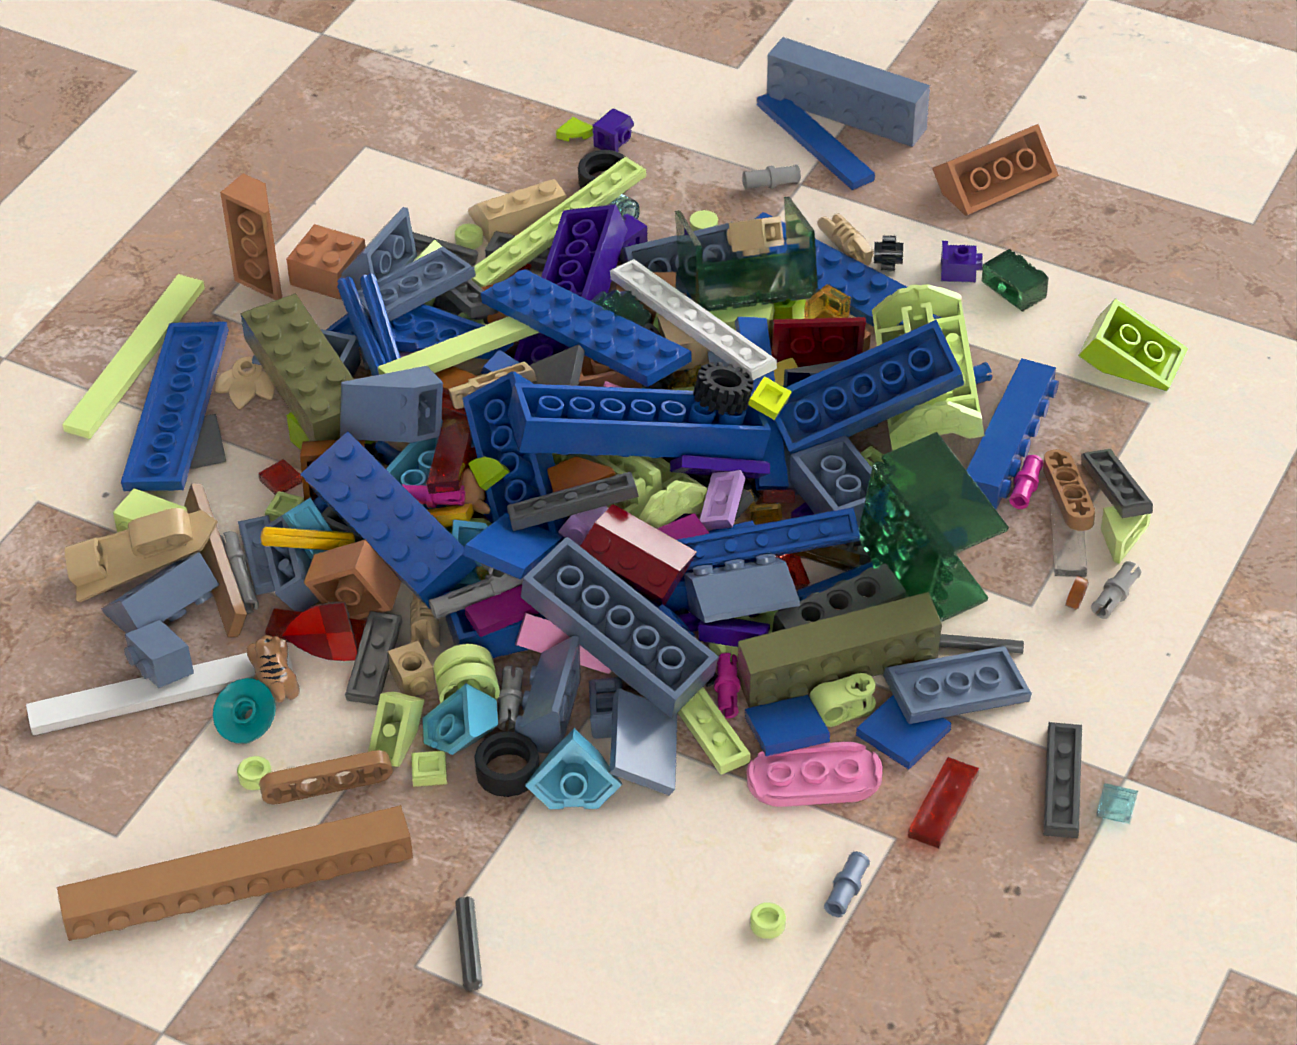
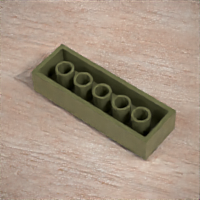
M295 293L240 313L245 341L309 440H339L341 382L354 379L297 294Z
M929 592L741 640L738 641L737 677L740 680L749 708L805 696L811 693L819 684L846 678L856 673H865L873 677L884 674L886 667L938 658L942 623Z

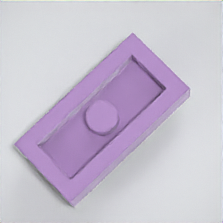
M741 470L712 473L700 516V521L707 530L733 528L745 482V477Z

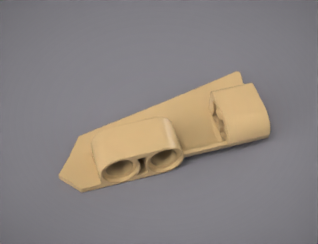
M171 508L134 519L129 522L127 530L66 546L64 552L69 580L77 586L76 600L82 602L202 551L218 521L203 510L188 514L184 509Z

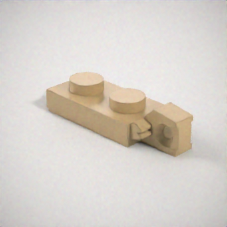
M522 362L468 379L469 383L448 389L452 405L455 409L465 408L463 397L512 371L531 382L536 381L535 372L527 363Z

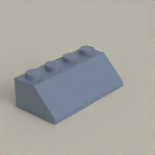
M729 223L624 247L621 249L619 256L621 265L634 259L651 272H676V289L681 293H687V289L708 288L748 278L742 251L732 252V246L728 244L727 230L729 229Z

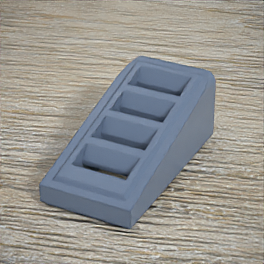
M620 677L589 680L590 722L592 737L595 739L611 738L613 695L615 694L611 692H616L618 689L623 690Z

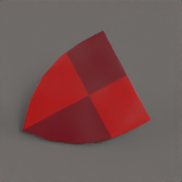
M345 602L319 604L302 611L290 622L282 635L297 648L327 660L355 661L358 652L349 618L350 614Z

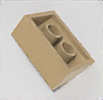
M552 179L477 203L468 208V214L474 223L481 227L483 236L489 243L495 231L517 236L564 202L567 196L558 182Z

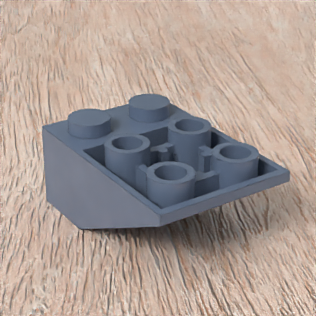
M428 366L341 382L340 438L347 431L356 440L413 443L441 437L443 382Z

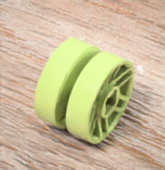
M474 644L457 645L442 652L435 660L433 669L440 704L466 683L496 700L498 699L500 689L493 657L486 648Z

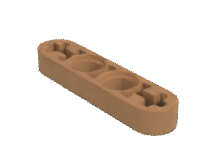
M1060 449L1047 451L1044 454L1043 472L1066 525L1077 531L1091 529L1094 526L1095 507L1072 456L1067 451Z
M376 750L274 771L264 775L259 782L264 802L268 804H281L380 783L390 778L393 769L388 753ZM350 771L347 775L335 776L338 773ZM307 779H317L311 783H302L304 780Z

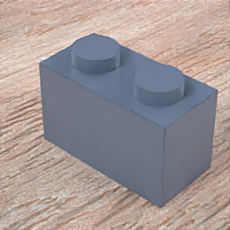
M161 620L125 634L127 647L124 648V653L127 661L131 666L135 665L140 670L144 679H150L158 688L194 674L188 645Z

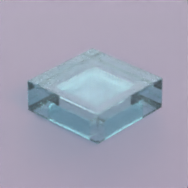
M1104 783L1096 816L1130 824L1138 791Z

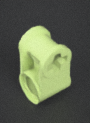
M856 673L846 678L817 685L811 691L810 699L827 727L837 726L849 720L866 717L875 711L876 701L872 695L876 688L875 680L868 674Z

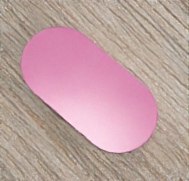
M855 742L823 743L770 756H765L762 750L758 753V757L753 761L751 760L748 764L747 786L756 799L767 805L777 807L857 802L872 796L878 790L882 782L883 768L882 762L875 752L872 751L871 753L865 750L866 746Z

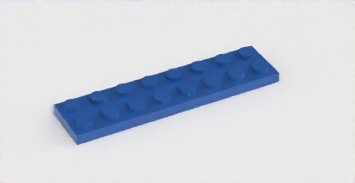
M762 212L755 219L768 218L773 216L765 212ZM782 222L784 245L769 247L770 253L743 256V258L786 281L801 279L805 291L854 317H865L866 323L873 327L872 309L898 289L907 288V286L784 222ZM933 314L934 319L942 318ZM903 320L896 326L904 325Z
M526 269L516 272L515 275L502 282L495 283L489 289L481 292L483 304L570 348L579 344L585 350V356L646 387L692 362L690 350Z
M227 322L169 323L122 476L121 485L123 491H132L133 489L140 491L184 490L229 332Z

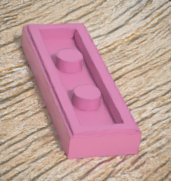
M525 613L515 645L542 653L570 637L551 621ZM580 646V665L610 674L611 670Z

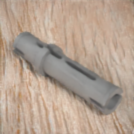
M233 531L224 532L226 543L223 536L220 535L245 610L247 614H251L254 612L251 603L255 610L258 609L259 603L248 573L247 555L241 550L238 534Z
M489 574L480 582L430 599L429 605L432 614L437 620L453 612L460 611L470 605L521 585L523 578L518 579L508 575L502 581H494Z

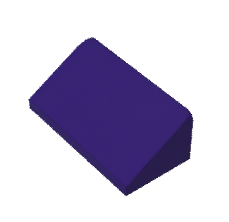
M737 618L708 623L700 621L698 627L699 641L738 647V641L768 634L770 624Z

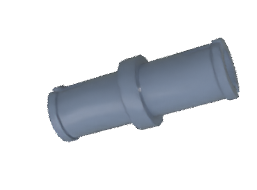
M857 851L851 852L842 872L836 874L833 880L834 888L824 904L826 912L834 917L845 915L852 897L859 893L861 889L860 881L870 865V860L865 854Z

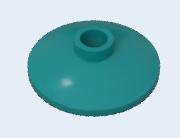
M252 678L236 680L227 685L215 701L213 708L214 725L219 734L230 742L237 744L253 742L264 735L270 728L275 717L276 702L271 690L259 680ZM253 709L251 716L246 719V713Z

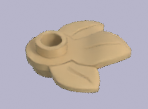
M253 357L238 359L234 363L233 368L223 372L216 381V393L229 392L231 401L238 409H242L255 394L267 400H271L274 395V384L267 373L263 372L261 365L252 364ZM245 368H252L249 371H243Z

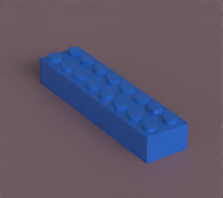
M514 383L508 409V418L519 452L529 454H588L590 456L617 455L621 457L645 456L651 458H677L682 455L763 461L771 433L765 415L749 405L740 414L735 412L734 415H729L728 412H725L724 415H720L718 410L710 412L708 411V406L701 407L700 402L695 401L693 391Z

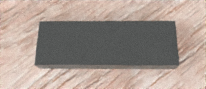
M369 611L345 693L347 701L378 705L390 667L388 651L395 649L402 625L401 615Z

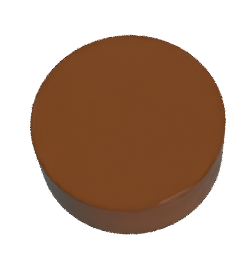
M1080 576L1076 577L1069 592L1066 606L1079 609L1089 585L1088 579Z

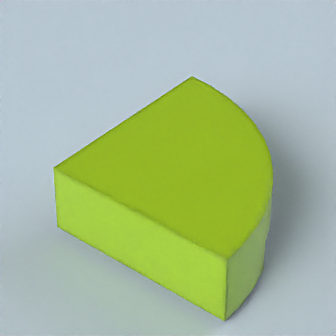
M575 117L569 119L556 130V138L564 141H570L569 138L579 137L585 140L593 136V126Z
M489 457L477 458L468 463L479 487L484 490L489 489L510 472L504 464Z

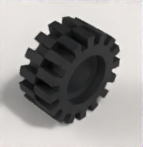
M712 362L708 363V366L703 365L699 369L693 396H695L696 402H700L701 407L708 406V411L710 412L718 410L720 415H724L725 412H728L729 415H734L735 412L740 414L748 407L754 381L747 372L742 374L743 369L740 367L734 369L733 365L729 363L728 366H723V362H717V366H715Z

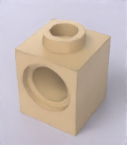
M419 641L388 651L390 673L402 694L417 696L436 689L433 666Z

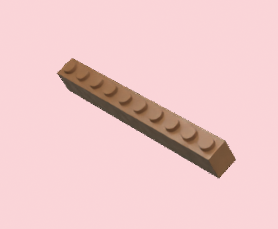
M401 805L59 886L57 887L62 919L68 941L85 939L104 932L122 930L133 925L155 922L162 918L183 913H193L197 910L216 905H226L249 897H259L278 890L296 888L307 883L329 880L336 876L362 872L390 863H399L413 858L411 836Z

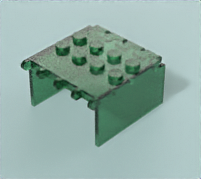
M790 196L784 197L787 251L774 255L764 253L758 257L743 259L733 257L727 261L712 263L710 261H703L701 243L681 210L675 211L679 265H677L678 275L695 303L708 312L727 310V307L735 309L756 306L757 303L766 305L786 302V299L796 301L811 299L812 296H816L818 279L815 230Z
M938 432L882 455L881 460L883 462L876 461L872 465L859 525L861 545L870 556L873 567L876 568L886 563L907 591L905 598L929 592L941 622L987 602L989 597L957 554L1007 532L1009 526Z

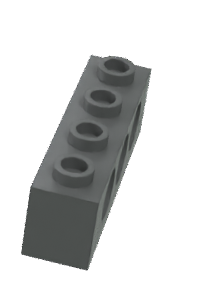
M886 563L876 568H868L852 579L841 580L823 592L810 594L805 600L800 601V606L778 610L774 614L772 632L904 599L907 591Z

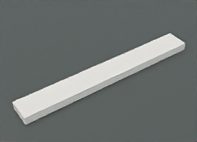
M633 259L610 270L611 280L722 360L732 364L733 368H742V374L747 372L750 378L755 380L777 369L775 358Z
M247 653L193 665L194 674L160 688L150 679L140 677L28 703L26 707L30 728L34 736L218 693L236 680L243 678L253 679L255 670L247 657ZM288 653L287 664L288 667L293 671V667Z

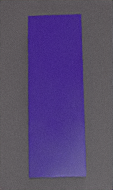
M682 455L670 461V472L712 475V473L741 470L745 478L756 479L770 474V463L767 461Z

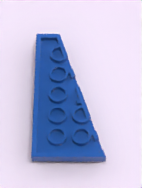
M422 304L390 321L398 351L417 352L485 326L426 304ZM348 313L326 329L327 331L356 336ZM514 342L475 358L490 360L499 350L502 352L507 351L514 345Z

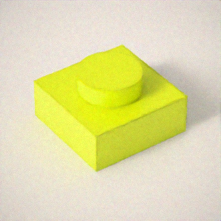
M764 376L750 397L748 405L775 420L788 401L791 391Z

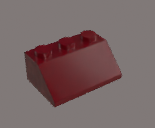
M866 318L769 320V339L772 357L777 362L793 357L798 367L848 360L863 353Z
M614 504L593 524L580 545L582 549L635 591L659 606L662 604L666 605L697 554V551Z

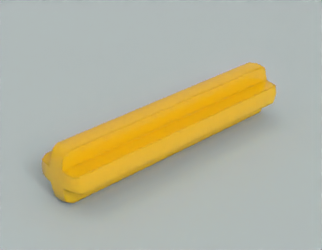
M264 527L260 536L263 546L331 550L335 549L340 541L347 544L355 543L354 534L351 532Z

